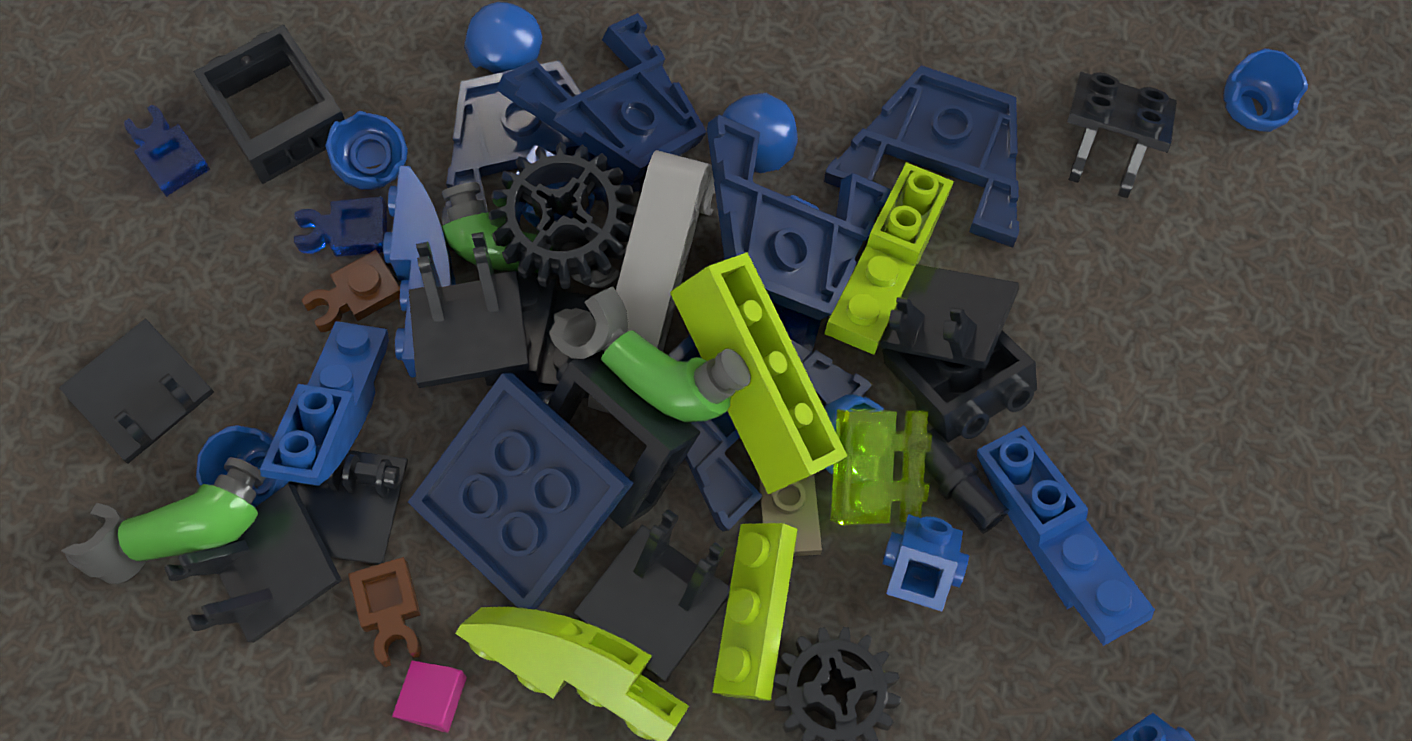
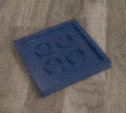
M502 373L408 503L517 608L536 610L634 483L513 373Z

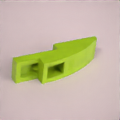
M906 162L870 232L866 248L828 320L825 330L826 335L873 355L875 354L889 323L890 312L895 310L897 297L901 298L916 265L922 257L954 181Z
M481 607L465 620L455 633L469 642L470 648L480 657L490 661H497L517 674L518 680L528 689L538 693H545L554 698L568 682L576 687L578 694L585 701L594 706L606 707L624 719L628 728L644 739L668 741L689 708L687 704L641 675L652 655L603 629L567 616L526 608Z

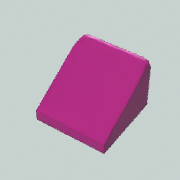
M411 661L392 717L448 733L467 678L462 670L452 667Z

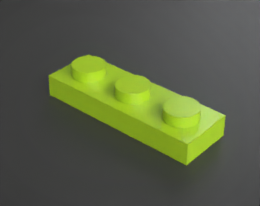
M784 523L741 524L712 693L733 698L771 701L797 528Z

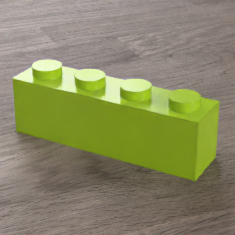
M748 252L710 265L670 291L702 359L707 361L715 359L717 354L724 349H731L742 357L749 368L751 375L750 383L742 390L735 391L731 396L730 407L727 411L768 495L809 477L847 457Z

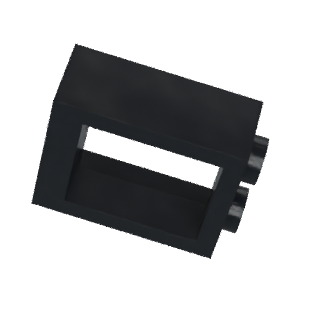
M284 24L269 32L257 35L252 41L225 55L213 58L206 65L193 71L211 104L262 184L325 151L332 124L335 121L341 122L345 120L341 109ZM290 65L316 105L250 139L225 99Z
M601 350L584 359L570 357L556 374V380L559 383L555 391L544 402L569 424L587 392L647 445L628 477L634 484L609 515L623 529L648 513L657 504L701 432L690 422H683L670 417L646 402L601 360L604 351Z

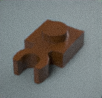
M374 250L330 274L336 286L329 291L324 289L313 290L307 293L301 301L307 311L313 310L319 305L329 306L328 312L314 321L320 332H327L332 330L335 321L340 322L342 314L351 310L358 322L400 298V287L377 250Z
M398 558L348 573L361 628L365 632L379 628V633L373 645L374 654L378 661L384 667L391 665L388 650L390 645L396 640L407 641L410 655L413 658L420 657V640L405 623V620L421 616L408 562L405 558Z

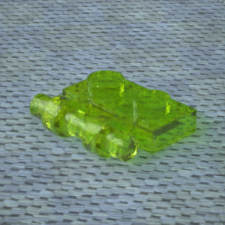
M837 409L836 433L847 457L834 463L831 504L832 522L841 525L890 523L891 501H900V522L906 523L908 514L921 518L922 502L928 501L929 483L924 482L925 452L931 451L932 434L927 433V411L906 410L905 431H896L897 412L885 409ZM894 451H903L902 480L893 481Z

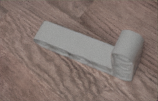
M656 150L647 168L616 292L627 310L628 331L634 330L663 352L676 305L670 291L681 285L699 214L710 216L713 212L710 206L713 193H715L711 164ZM589 394V408L611 414Z

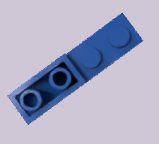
M399 166L397 186H390L388 193V209L390 216L394 217L393 232H386L384 235L383 254L385 263L392 264L398 281H401L400 306L402 311H406L405 328H398L396 331L397 360H403L410 377H416L409 289L424 287L417 258H420L416 249V243L429 242L442 287L455 285L456 281L450 251L435 208L424 186L411 167Z
M335 321L308 384L297 385L261 465V477L319 486L338 468L356 440L373 404L375 396L374 380L389 342L387 329Z
M1025 426L977 450V457L1000 502L1009 509L1007 513L1061 601L1067 609L1073 606L1077 609L1103 646L1152 619L1155 609L1086 520L1088 514L1087 506Z

